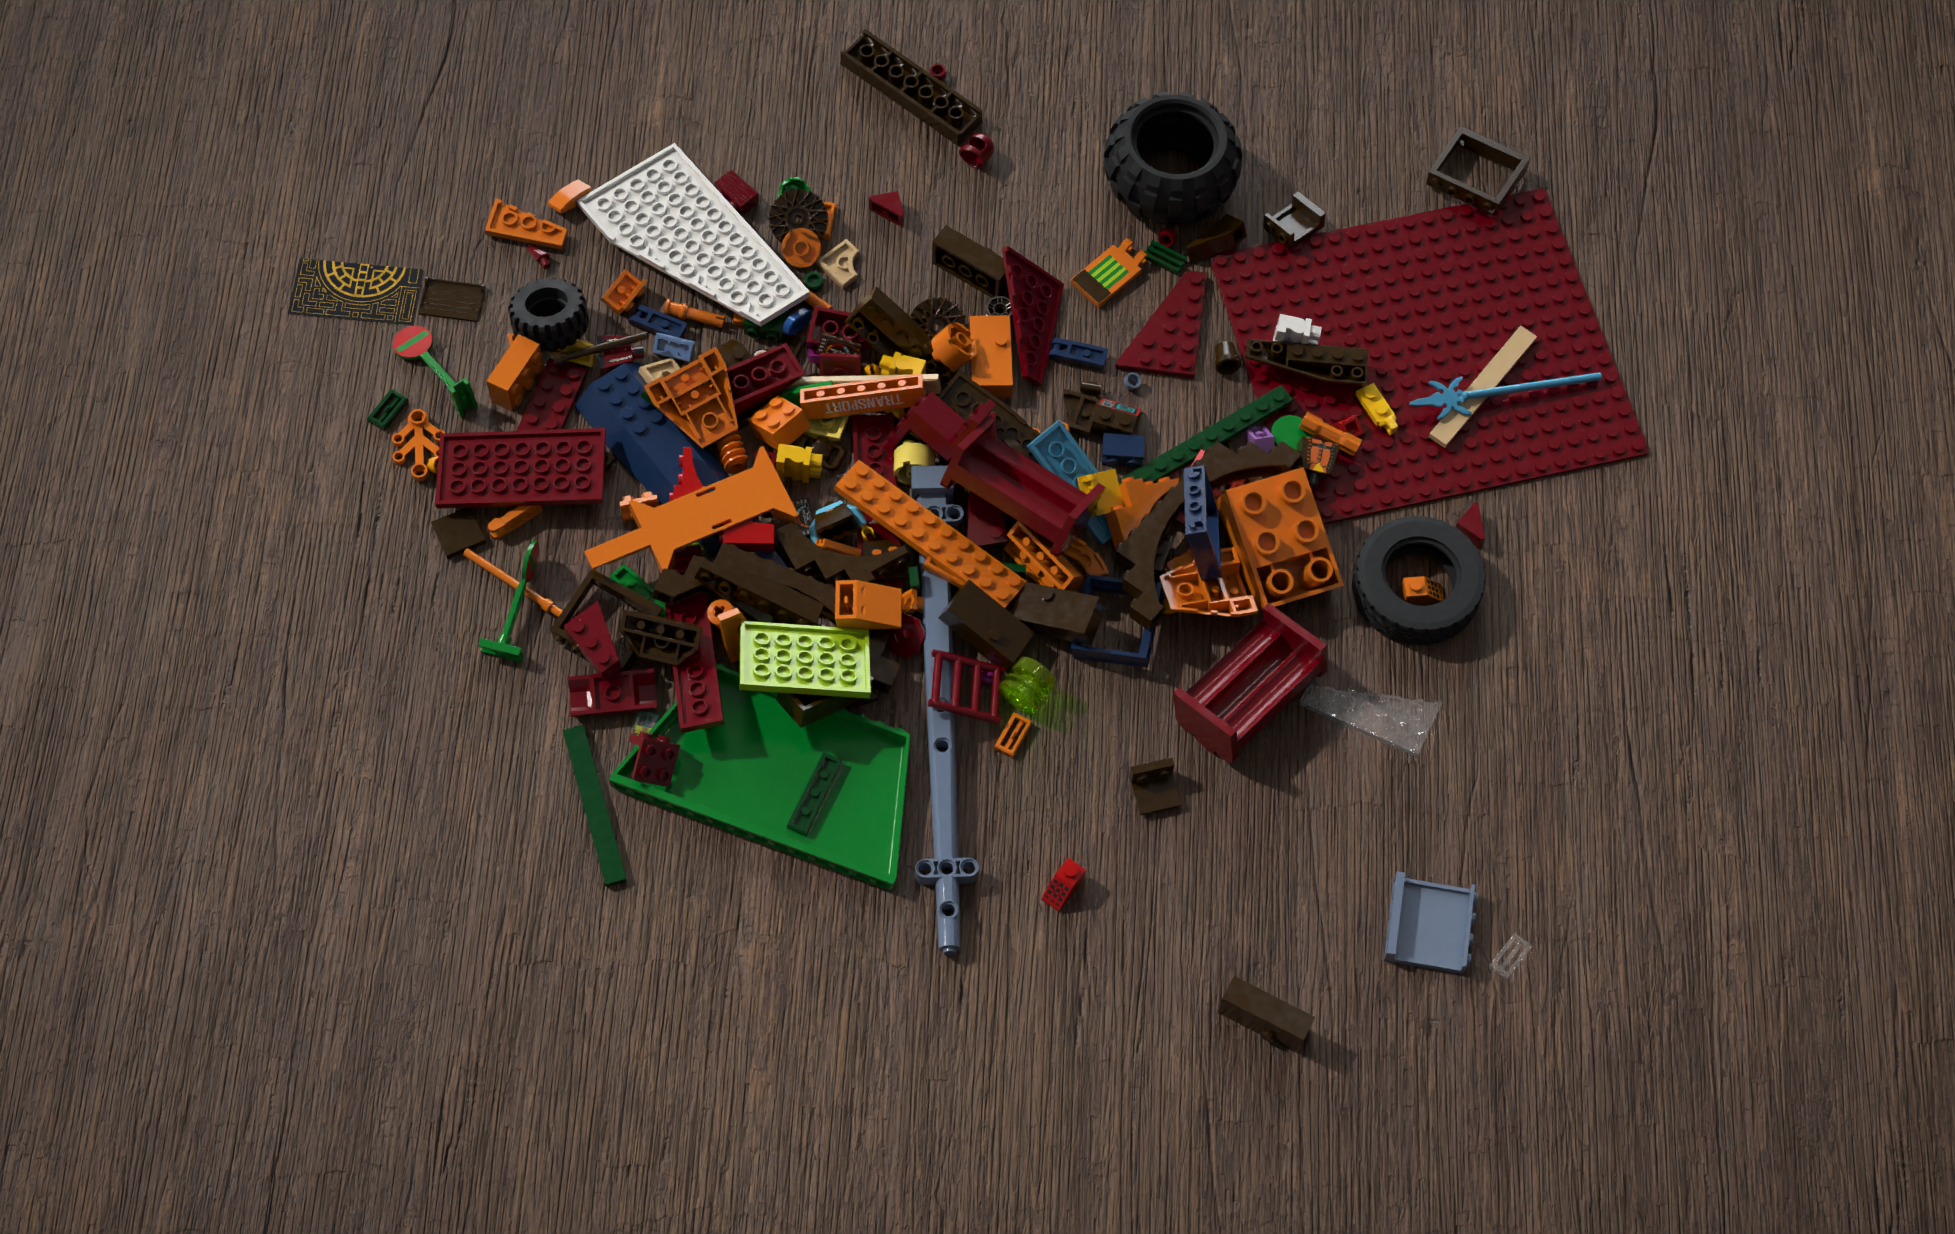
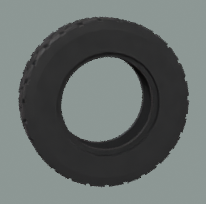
M1406 516L1391 520L1373 531L1361 547L1352 577V590L1356 605L1360 609L1362 616L1374 629L1395 641L1408 643L1409 645H1432L1444 642L1448 638H1453L1469 625L1470 620L1473 619L1484 593L1486 572L1478 549L1462 531L1442 520L1426 516ZM1418 555L1427 557L1437 562L1446 571L1451 581L1452 593L1445 600L1434 605L1418 606L1400 599L1390 589L1386 580L1385 569L1390 563L1404 556Z

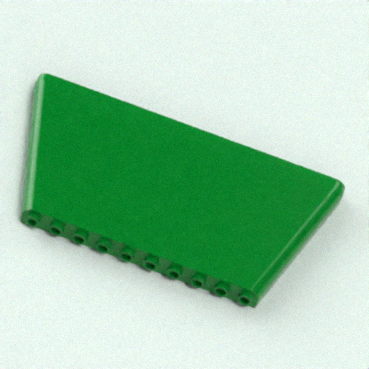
M718 663L717 671L725 725L682 733L676 701L648 732L653 734L652 738H658V735L670 737V742L680 745L671 784L668 787L637 782L632 779L639 750L638 745L613 771L609 779L610 785L617 791L880 888L893 890L897 881L910 734L902 728L895 729L889 727L882 721H872L863 714L850 713L845 708L800 728L776 701L777 692L739 690L740 670H731L724 664ZM824 752L843 760V764L808 835L804 836L787 829V824Z

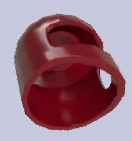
M977 133L970 137L967 145L961 147L959 154L969 166L981 169L993 155L994 143L987 135Z

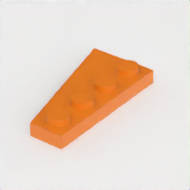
M497 198L485 228L486 235L563 250L568 235L567 229L547 220H540L529 212L524 213L518 210V207L511 204L510 206L506 205Z

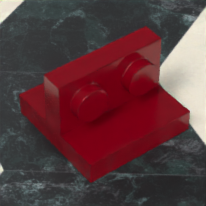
M820 353L819 376L861 375V354Z

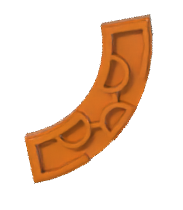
M1077 537L1070 548L1062 554L1076 562L1086 576L1089 574L1109 577L1107 567L1099 554L1095 553L1086 542Z

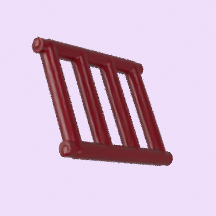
M933 649L931 699L928 701V707L990 723L1001 724L1002 718L999 717L1001 675L1004 674L1005 667ZM943 660L954 663L951 704L940 701ZM962 665L974 668L971 709L959 706ZM982 670L993 673L990 714L979 711Z

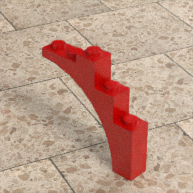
M683 447V455H679V467H683V474L678 475V485H674V492H670L669 502L703 487L697 477L693 464L692 447ZM707 491L697 495V497L707 494ZM747 520L719 532V544H733L745 552H774V524L757 523ZM727 521V522H725V523H723V524H720V525H718V526H715V527H713L712 529H716V528H719V527H721V526H724V525H726V524H728V523H731V521Z

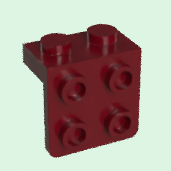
M640 731L639 735L631 733L629 742L639 746L632 779L637 782L668 787L671 784L680 745L670 742V737L658 735V738H652L653 734Z

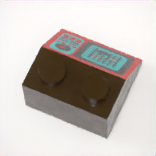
M1103 398L1095 412L1091 433L1102 437L1104 433L1133 435L1142 409Z

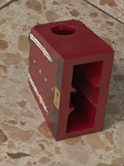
M597 335V342L601 344L627 336ZM631 344L599 352L602 377L623 363H633V359L645 358L643 346L631 347Z

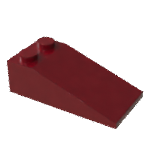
M787 343L727 368L736 416L752 410L805 376V372Z

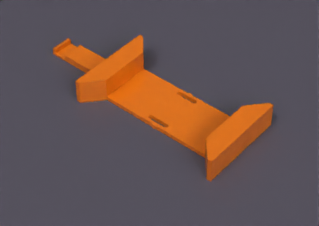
M764 446L759 448L752 468L709 486H704L692 493L655 508L633 499L630 500V512L639 529L584 551V554L594 571L597 567L606 563L609 565L648 548L660 573H662L664 568L668 570L672 568L675 550L725 531L769 511L773 518L786 523L793 521L795 525H798V513ZM711 489H715V490L712 491V492H709V493L704 494V495H702V496H700V497H697V495H699V494H701V493H704V492H706V491H708V490H711ZM727 521H731V523H728V524H726V525H724V526H721V527L716 528V529H712V528L715 527V526H718V525H720V524H723V523H725V522H727Z

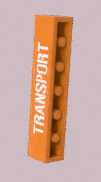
M922 373L800 389V405L807 420H816L916 406L915 403L922 395L926 397V389Z

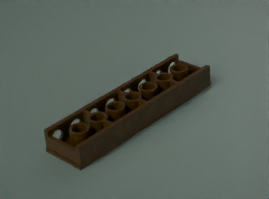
M866 29L846 51L840 52V64L957 146L983 122L982 109ZM926 78H928L933 85H931ZM941 88L946 91L947 95L943 93Z

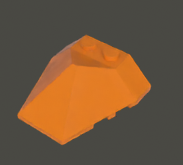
M717 347L699 355L697 360L664 378L661 376L644 385L652 403L701 448L738 429L727 366Z
M1235 547L1221 549L1222 578L1201 580L1194 560L1185 567L1180 566L1159 576L1170 611L1231 617L1258 614L1253 595L1246 594L1239 574L1240 560Z

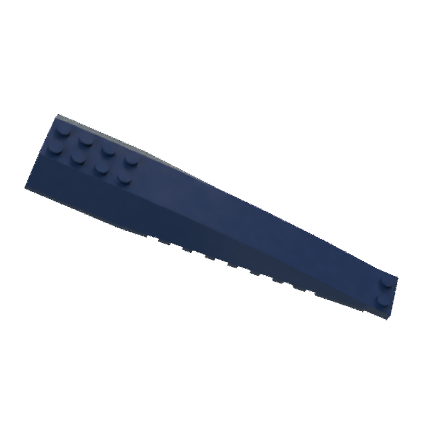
M623 363L591 383L575 404V408L591 428L606 429V446L624 468L638 482L640 481L645 486L648 492L651 491L653 495H657L661 505L669 502L670 492H674V485H678V475L683 474V467H679V455H683V447H692L693 464L697 477L703 487L728 478L707 446L701 448L666 415L640 397L645 390L644 385L647 384L638 372L639 368L644 366L642 363ZM715 489L708 490L707 493L712 492ZM756 517L750 519V521L760 523ZM719 533L698 541L700 546L704 550L706 549L714 560L722 544H719ZM775 544L774 552H753L760 558L773 560L782 567L791 568Z

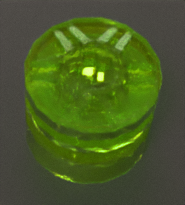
M1021 657L1012 668V673L1008 674L1005 680L1000 683L999 690L1003 697L1014 707L1025 713L1033 714L1038 709V706L1043 703V697L1048 696L1056 686V680L1051 672L1036 660L1029 657Z

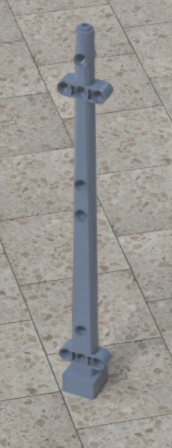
M948 465L911 466V498L955 530L960 529L963 526L964 511L959 505L953 504L954 486L952 485L949 489H946L940 485ZM951 516H957V517H959V518H958V519H951L950 517H951ZM919 553L921 597L924 599L922 626L926 634L923 647L934 859H922L917 862L915 866V879L921 885H935L939 951L943 952L944 955H955L956 951L961 949L959 884L975 882L978 878L979 865L973 858H958L955 714L946 711L938 712L936 709L928 707V701L931 699L934 669L932 650H941L953 654V630L938 618L952 599V585L948 581L923 569L922 567L927 558ZM943 660L940 701L951 704L954 663ZM945 747L947 751L940 752L937 748ZM945 868H948L952 871V873L946 875L943 874L941 871ZM965 868H972L974 872L966 874L963 870ZM922 869H927L930 871V873L928 875H922L919 871ZM951 910L954 914L952 916H945L943 912Z

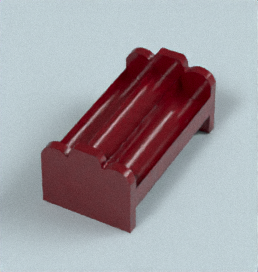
M989 415L957 445L940 485L949 489L952 485L955 486L958 483L1052 541L1054 545L1050 554L1058 558L1070 548L1075 538L1080 535L1087 525L1105 487L1098 483L1086 494L990 434L996 419Z
M1270 603L1263 608L1264 619L1186 692L1181 688H1177L1173 692L1175 718L1178 724L1185 731L1193 734L1194 738L1211 754L1216 752L1228 763L1233 762L1238 757V751L1315 677L1320 678L1327 672V645Z

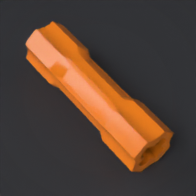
M1309 412L1305 414L1299 426L1300 429L1312 435H1317L1331 443L1340 445L1339 449L1353 456L1362 439L1348 432H1342L1325 423L1321 418Z

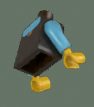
M843 500L837 502L829 501L825 503L823 508L816 510L815 519L809 527L810 538L814 544L816 540L820 539L837 541L860 531L859 528L862 529L861 533L864 541H868L866 538L868 533H871L875 539L874 530L871 527H867L868 522L858 507L846 505Z

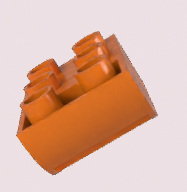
M1304 467L1225 490L1216 500L1230 546L1235 547L1240 560L1239 573L1248 594L1253 595L1255 604L1260 610H1263L1268 603L1276 607L1344 586Z

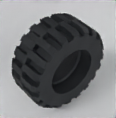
M548 277L545 280L541 278L537 279L536 282L531 281L525 287L519 288L509 303L508 312L515 338L519 334L540 344L541 352H544V350L555 352L557 349H566V346H572L577 342V339L580 340L588 329L589 315L585 296L579 287L570 281L566 282L565 279L559 278L557 280L554 277ZM547 313H557L548 317H540Z

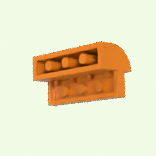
M1019 521L1015 523L1007 534L1011 540L1004 550L1018 564L1026 565V573L1039 585L1073 592L1079 589L1083 584L1084 576L1062 554L1058 558L1050 554L1053 545L1044 536Z

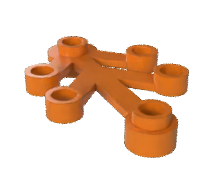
M415 409L408 416L409 423L399 433L392 436L393 445L395 447H402L399 451L393 453L392 458L396 465H402L406 461L405 457L415 448V465L411 468V474L414 480L421 482L426 480L429 475L427 466L424 464V447L432 452L435 457H439L437 456L439 454V447L423 435V429L432 434L434 441L440 444V439L436 437L440 433L445 432L428 422L429 418L426 412ZM414 430L415 436L405 444V437ZM398 438L402 439L400 442L395 441ZM398 456H402V459L397 460L396 458Z

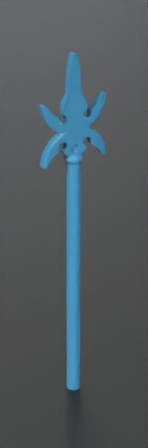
M1598 372L1463 392L1460 389L1457 392L1454 391V388H1457L1459 382L1463 379L1462 376L1456 378L1449 385V388L1439 382L1429 381V385L1438 391L1441 390L1443 394L1437 392L1430 397L1411 401L1409 406L1431 405L1442 407L1446 405V408L1442 410L1437 420L1447 416L1451 408L1460 414L1471 415V411L1463 406H1458L1457 403L1462 404L1463 401L1468 399L1602 380V375Z

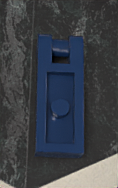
M641 304L637 305L635 314L628 320L629 324L634 327H641L653 333H662L682 338L688 328V323Z
M1058 337L1053 339V349L1049 353L1051 360H1063L1104 370L1108 348Z

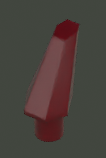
M533 246L526 248L535 260L541 263L543 269L550 267L548 261L549 254Z

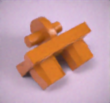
M649 491L644 492L641 495L642 498L634 499L631 495L623 496L620 502L623 521L634 519L630 512V500L633 499L655 508L658 506L657 495H653Z
M910 589L902 594V613L906 612L912 615L914 611L920 612L923 610L924 599L917 596V590Z

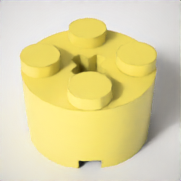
M913 440L903 441V445L897 447L894 451V477L897 476V480L900 483L911 485V466H935L934 449L928 444L915 443Z

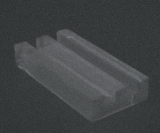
M1514 933L1488 968L1494 969L1496 974H1501L1503 979L1507 981L1530 951L1532 945ZM1515 940L1519 943L1499 967L1497 965L1498 961ZM1521 946H1525L1526 948L1523 950V952L1519 955V957L1516 959L1513 965L1506 972L1504 968L1508 965V963L1518 952Z

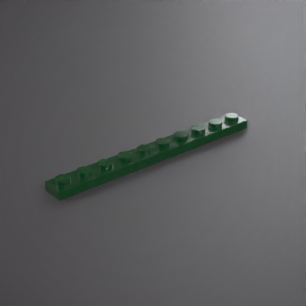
M1280 385L1120 478L1118 483L1120 485L1122 484V479L1132 476L1134 480L1142 478L1143 482L1153 480V483H1157L1159 479L1168 477L1192 463L1200 450L1205 451L1217 441L1221 444L1226 443L1291 405L1293 399Z

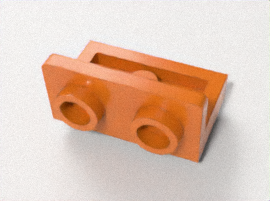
M624 269L601 298V301L618 315L623 311L628 312L634 305V302H632L634 297L639 298L646 290L643 286L647 281L645 279L642 281L638 280L629 271Z

